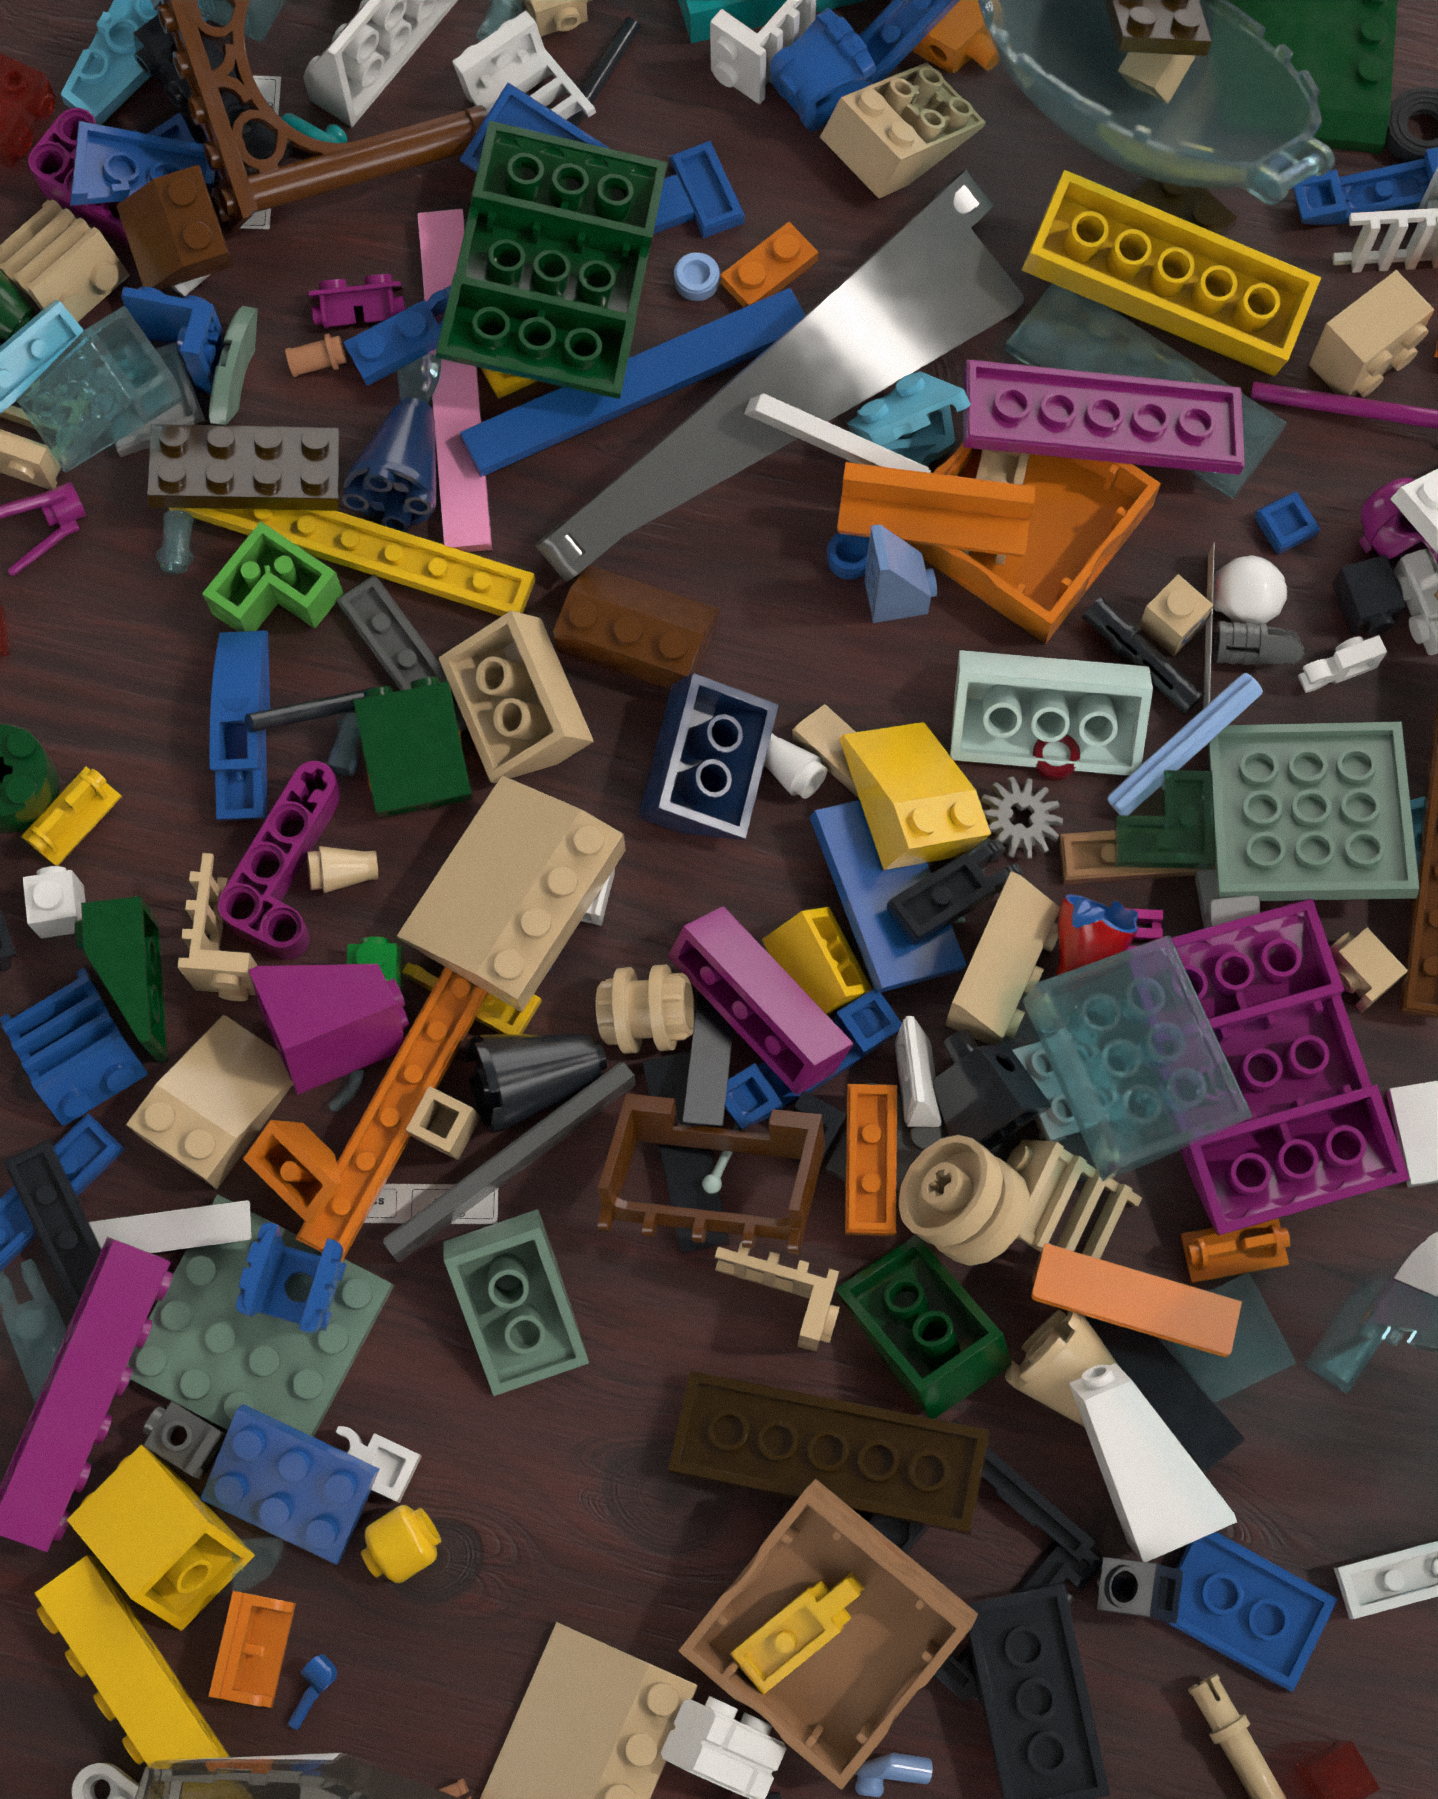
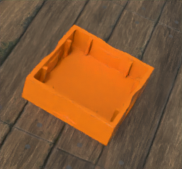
M962 442L958 450L933 473L976 479L983 449L964 448ZM1029 454L1023 485L1036 486L1029 521L1026 552L1023 557L1006 555L1004 565L995 564V554L970 551L969 555H967L960 549L915 543L908 544L921 552L925 561L1046 644L1154 505L1161 483L1133 464Z

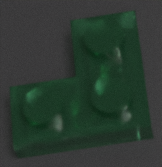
M1164 770L1161 776L1162 816H1116L1114 821L1115 867L1212 869L1215 865L1212 771Z

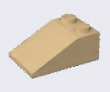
M223 1014L156 1083L126 1125L143 1140L217 1190L293 1083L276 1049Z

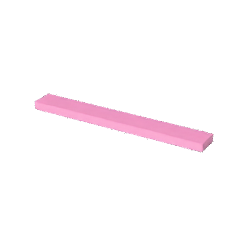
M463 209L418 213L424 299L426 302L433 293L452 285L465 232ZM445 312L435 316L438 325L444 319ZM435 349L429 352L444 545L465 552L492 550L486 475L480 477L460 437L461 431L482 423L477 367L435 358L437 350Z

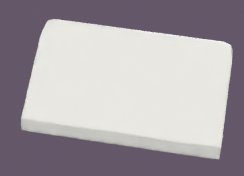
M906 1016L894 1042L904 1121L907 1123V1127L941 1126L942 1119L940 1106L933 1088L936 1075L931 1042L914 1016Z

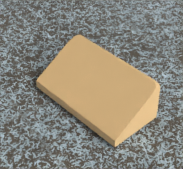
M824 704L793 728L792 739L804 750L821 757V764L827 768V771L859 799L839 740L843 734L856 733V731Z

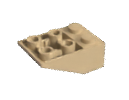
M926 62L841 97L820 138L880 199L910 185L982 129L986 122L973 109L972 105L963 99L943 79L941 73Z

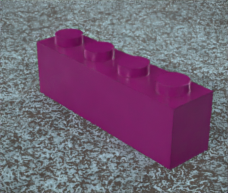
M724 906L683 926L667 957L689 978L696 989L795 1095L802 1093L837 1071L852 1047L853 1042Z

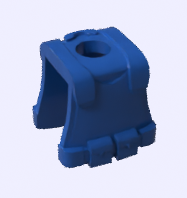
M829 7L817 14L815 21L789 47H785L777 52L770 62L773 87L780 96L787 100L810 132L818 130L830 119L841 97L872 85L873 82L869 76L876 72V66L867 50L866 44L857 33H854L853 28L844 17L840 18Z
M273 1223L262 1224L257 1236V1243L252 1242L246 1259L249 1268L244 1267L238 1286L241 1293L236 1302L237 1310L248 1317L261 1313L300 1324L299 1330L306 1333L314 1334L318 1330L326 1331L332 1314L329 1312L338 1281H342L347 1265L341 1262L343 1255L342 1245L335 1240L327 1238L321 1256L286 1247L282 1241L281 1227ZM297 1274H307L313 1279L308 1299L303 1302L292 1301L286 1292L288 1281Z

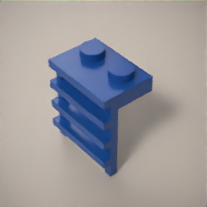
M84 967L75 972L79 979L12 1019L8 1013L0 1018L1 1026L9 1037L14 1051L19 1056L23 1069L31 1079L34 1090L62 1126L84 1115L89 1110L148 1075L141 1060L121 1034Z

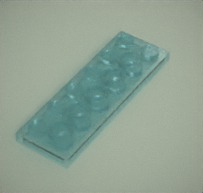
M1053 283L1009 338L1005 347L1006 352L1028 366L1230 386L1107 306ZM1242 393L1245 466L1241 474L1189 470L1232 499L1235 498L1282 434L1287 424L1286 421Z

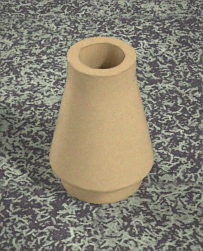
M319 846L318 851L307 852L310 890L322 889L323 894L367 880L378 879L376 851H357Z

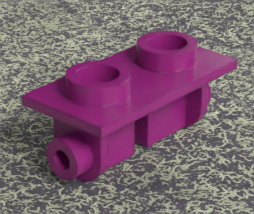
M391 274L365 276V285L349 287L346 286V279L318 282L319 290L308 291L311 298L320 299V306H312L314 325L323 324L325 329L356 324L354 307L363 306L365 323L385 321L405 310L403 296L395 297L394 290L403 289V284L401 281L392 282Z

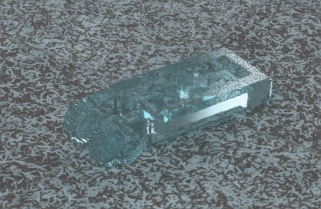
M29 1259L21 1263V1273L34 1299L18 1306L12 1283L5 1273L1 1271L0 1304L5 1311L1 1313L32 1398L34 1403H36L65 1336L66 1329L53 1295L47 1292L34 1260Z

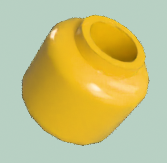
M401 1505L365 1529L364 1534L367 1548L361 1551V1555L366 1566L376 1578L384 1574L394 1583H402L436 1560V1545L441 1543V1538L435 1525L422 1508L414 1511L407 1505Z

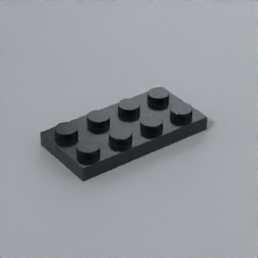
M1057 1583L966 1603L978 1613L972 1628L967 1633L1001 1799H1097L1110 1796L1065 1584Z

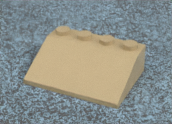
M502 775L401 928L397 938L518 1011L523 1012L626 851L624 834L582 809Z
M556 1622L480 1799H651L666 1764V1760L662 1759V1748L670 1730H675L676 1728L674 1721L683 1701L688 1700V1698L693 1699L698 1685Z

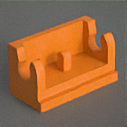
M237 1591L232 1592L208 1697L273 1708L296 1603Z

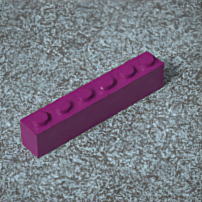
M107 1236L1 1482L0 1536L48 1552L52 1540L59 1542L62 1539L69 1524L67 1519L71 1516L70 1512L65 1511L73 1491L80 1493L83 1490L91 1471V1464L86 1462L94 1443L100 1445L109 1430L112 1416L106 1413L114 1395L121 1397L129 1383L132 1368L127 1366L134 1347L141 1349L149 1336L153 1321L147 1319L153 1302L154 1300L162 1301L169 1289L173 1273L167 1271L170 1261Z

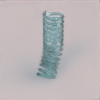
M356 1070L350 1073V1080L344 1091H341V1093L336 1095V1098L328 1102L332 1111L339 1112L344 1105H347L352 1098H355L354 1094L358 1095L354 1089L360 1091L355 1086L362 1087L364 1071Z

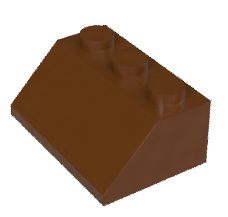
M589 565L570 588L554 627L556 651L671 689V685L692 673L697 674L720 615V609Z

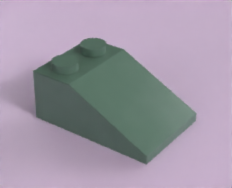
M538 1209L444 1241V1262L493 1396L589 1364L563 1279Z

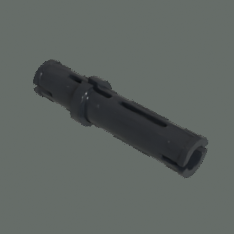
M1103 596L1097 599L1081 617L1082 620L1092 626L1111 645L1109 650L1115 656L1121 654L1131 665L1148 666L1152 685L1177 707L1183 716L1204 696L1205 693L1202 690L1200 691L1140 634L1143 630L1136 623L1130 625L1106 602Z

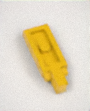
M852 1572L836 1583L830 1590L822 1580L813 1587L809 1586L730 1652V1655L761 1694L764 1695L842 1631L843 1625L852 1618L845 1607L861 1595L860 1592L865 1589Z

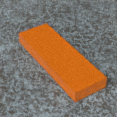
M847 1084L845 1235L895 1236L897 1085Z

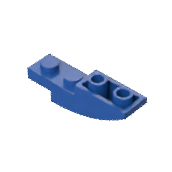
M268 631L219 633L213 670L210 710V770L215 771L216 820L267 819L266 730L250 733L245 726L246 714L270 709Z

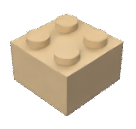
M1395 270L1326 323L1308 365L1335 394L1352 397L1360 394L1362 397H1365L1381 384L1384 379L1382 376L1392 367L1399 371L1414 359L1418 353L1415 349L1416 345L1429 332L1426 325L1434 309Z

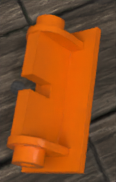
M1279 1218L1217 1236L1214 1228L1180 1234L1191 1283L1289 1265L1286 1248L1290 1247V1236L1286 1227H1280Z

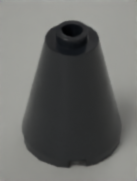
M589 1034L475 1035L468 1037L465 1042L466 1063L476 1061L474 1077L469 1078L471 1090L481 1120L485 1127L490 1126L489 1132L491 1134L503 1131L585 1089L601 1077V1070L607 1068L606 1056L601 1042H593Z

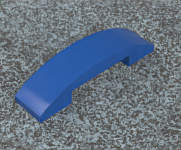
M1438 147L1427 149L1424 159L1339 177L1336 169L1292 179L1291 185L1302 224L1349 223L1350 213L1418 209L1438 167Z
M875 989L836 1012L835 1017L831 1020L853 1042V1045L837 1071L805 1090L807 1093L810 1094L898 1034L902 1023L881 993L876 994ZM765 1061L758 1066L754 1063L728 1080L725 1109L738 1129L744 1131L771 1117L772 1109L783 1110L797 1102L802 1093L795 1095Z

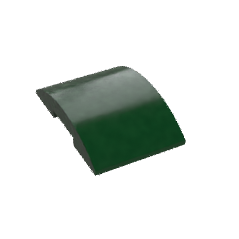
M489 121L435 358L620 399L667 162Z

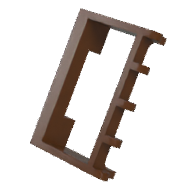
M626 1093L598 1185L602 1206L598 1217V1230L610 1232L613 1221L619 1220L643 1223L642 1235L647 1237L655 1236L658 1225L692 1229V1241L697 1243H704L707 1231L743 1235L742 1247L754 1249L757 1237L788 1240V1253L799 1254L825 1149L822 1114L772 1109L768 1124L770 1134L679 1124L674 1098ZM636 1142L801 1159L788 1209L789 1217L778 1219L622 1200L620 1197Z

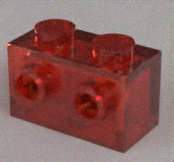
M0 53V164L12 169L18 158L24 156L30 149L33 134L42 120L48 119L53 112L56 96L45 73Z

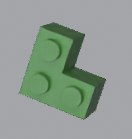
M260 521L202 594L214 616L237 632L257 631L277 604L315 629L337 602L336 599L342 596L343 590L334 570Z

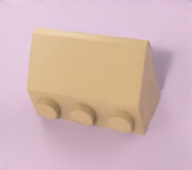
M511 610L439 657L441 666L490 782L497 783L502 775L511 779L557 765L594 742L541 618Z
M1011 871L954 997L945 1023L946 1026L957 1031L970 1030L973 1038L989 1045H1000L1004 1035L1014 1039L1025 1014L1024 1011L1017 1009L1023 992L1033 996L1044 971L1043 968L1036 966V962L1042 949L1052 953L1059 937L1058 924L1055 923V919L1060 907L1015 872Z

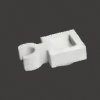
M1378 635L1363 641L1361 636L1351 638L1335 648L1336 652L1333 657L1320 659L1303 666L1304 673L1299 674L1298 678L1305 693L1317 690L1332 681L1336 684L1376 669L1387 653L1380 636Z
M338 1426L336 1433L348 1438L350 1442V1449L347 1453L380 1468L371 1490L400 1503L422 1456L375 1433L367 1447L362 1444L359 1435L352 1429Z

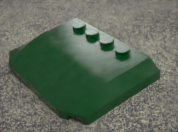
M1214 0L1206 97L1211 108L1215 107L1222 121L1221 130L1224 137L1381 154L1385 145L1390 117L1398 0Z

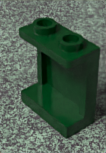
M427 677L410 682L411 689L392 692L390 686L377 687L364 691V698L353 700L375 811L379 818L473 800L452 700V692L448 681L439 683L438 677Z

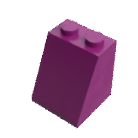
M378 964L256 966L248 970L262 1016L297 1095L397 1054L405 1040L403 1031L410 1028L403 1009L405 1002L400 988L394 978L385 980Z

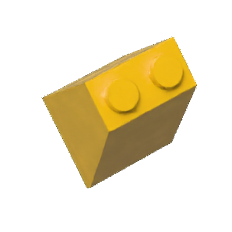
M142 1444L131 1455L124 1458L117 1469L95 1492L89 1494L81 1502L80 1507L67 1519L73 1529L133 1601L180 1631L255 1556L245 1543L204 1501L200 1500V1497L165 1461Z

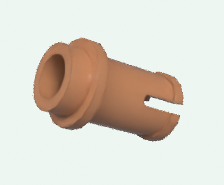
M328 333L324 334V340L285 349L293 377L331 366L334 370H338L339 364L347 362L340 336L331 337Z

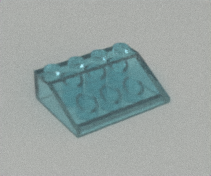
M1170 935L1038 982L1022 1000L1102 1182L1152 1163L1252 1117Z

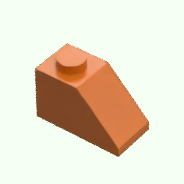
M270 1120L243 1158L306 1223H313L341 1185L335 1153L304 1123Z

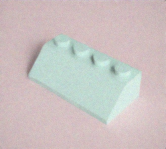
M959 650L950 757L958 761L1037 767L1038 761H1046L1052 766H1062L1066 763L1075 764L1074 767L1076 768L1074 771L1130 776L1142 765L1153 691L1150 669L1148 666ZM1066 734L1070 735L1079 746L1080 760L1069 761L1071 756L1069 748L1065 744L1056 741L1062 739ZM1038 739L1050 742L1043 749L1044 758L1033 756V748Z

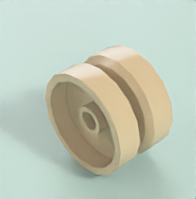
M954 1135L939 1139L924 1149L910 1165L901 1184L898 1206L902 1222L912 1233L927 1243L935 1245L940 1252L953 1261L972 1266L989 1262L1003 1253L1016 1239L1028 1215L1030 1195L1025 1179L1013 1167L1002 1159L995 1157L987 1148L973 1138Z

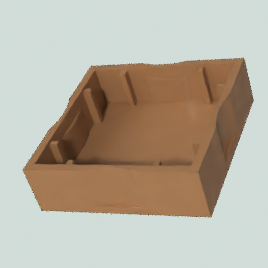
M815 1479L801 1494L760 1546L759 1551L734 1583L723 1593L678 1651L735 1700L742 1702L762 1715L775 1728L784 1742L842 1790L885 1737L895 1718L915 1693L929 1682L969 1632L978 1613ZM852 1572L865 1588L860 1592L861 1595L845 1607L852 1618L843 1625L844 1628L839 1634L764 1695L761 1694L732 1658L730 1652L809 1586L813 1587L822 1580L830 1590L836 1583Z

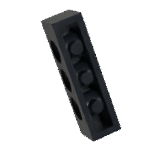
M157 14L133 33L136 48L134 58L148 76L151 77L155 74L164 83L163 89L165 94L178 109L185 107L190 112L188 98L192 97L187 78L181 80L175 66L171 64L173 62V52L177 51L172 34H166L163 31ZM201 37L211 69L214 70L221 65L223 54L210 40ZM233 68L228 76L237 79L235 69ZM219 91L222 95L221 99L230 126H232L241 113L249 109L253 110L249 102L241 106L238 99L231 93ZM194 123L198 132L207 141L202 124L196 125ZM246 123V125L252 128L249 132L242 134V139L245 142V148L253 158L259 160L271 157L274 149L275 134L261 123ZM286 143L284 156L278 162V165L295 153V147ZM245 168L247 175L256 173Z

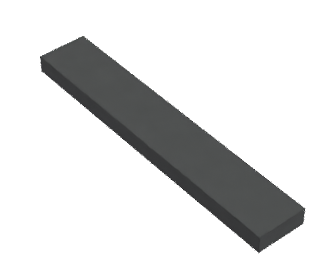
M625 1062L618 1063L386 1236L383 1244L398 1263L636 1086L634 1074Z

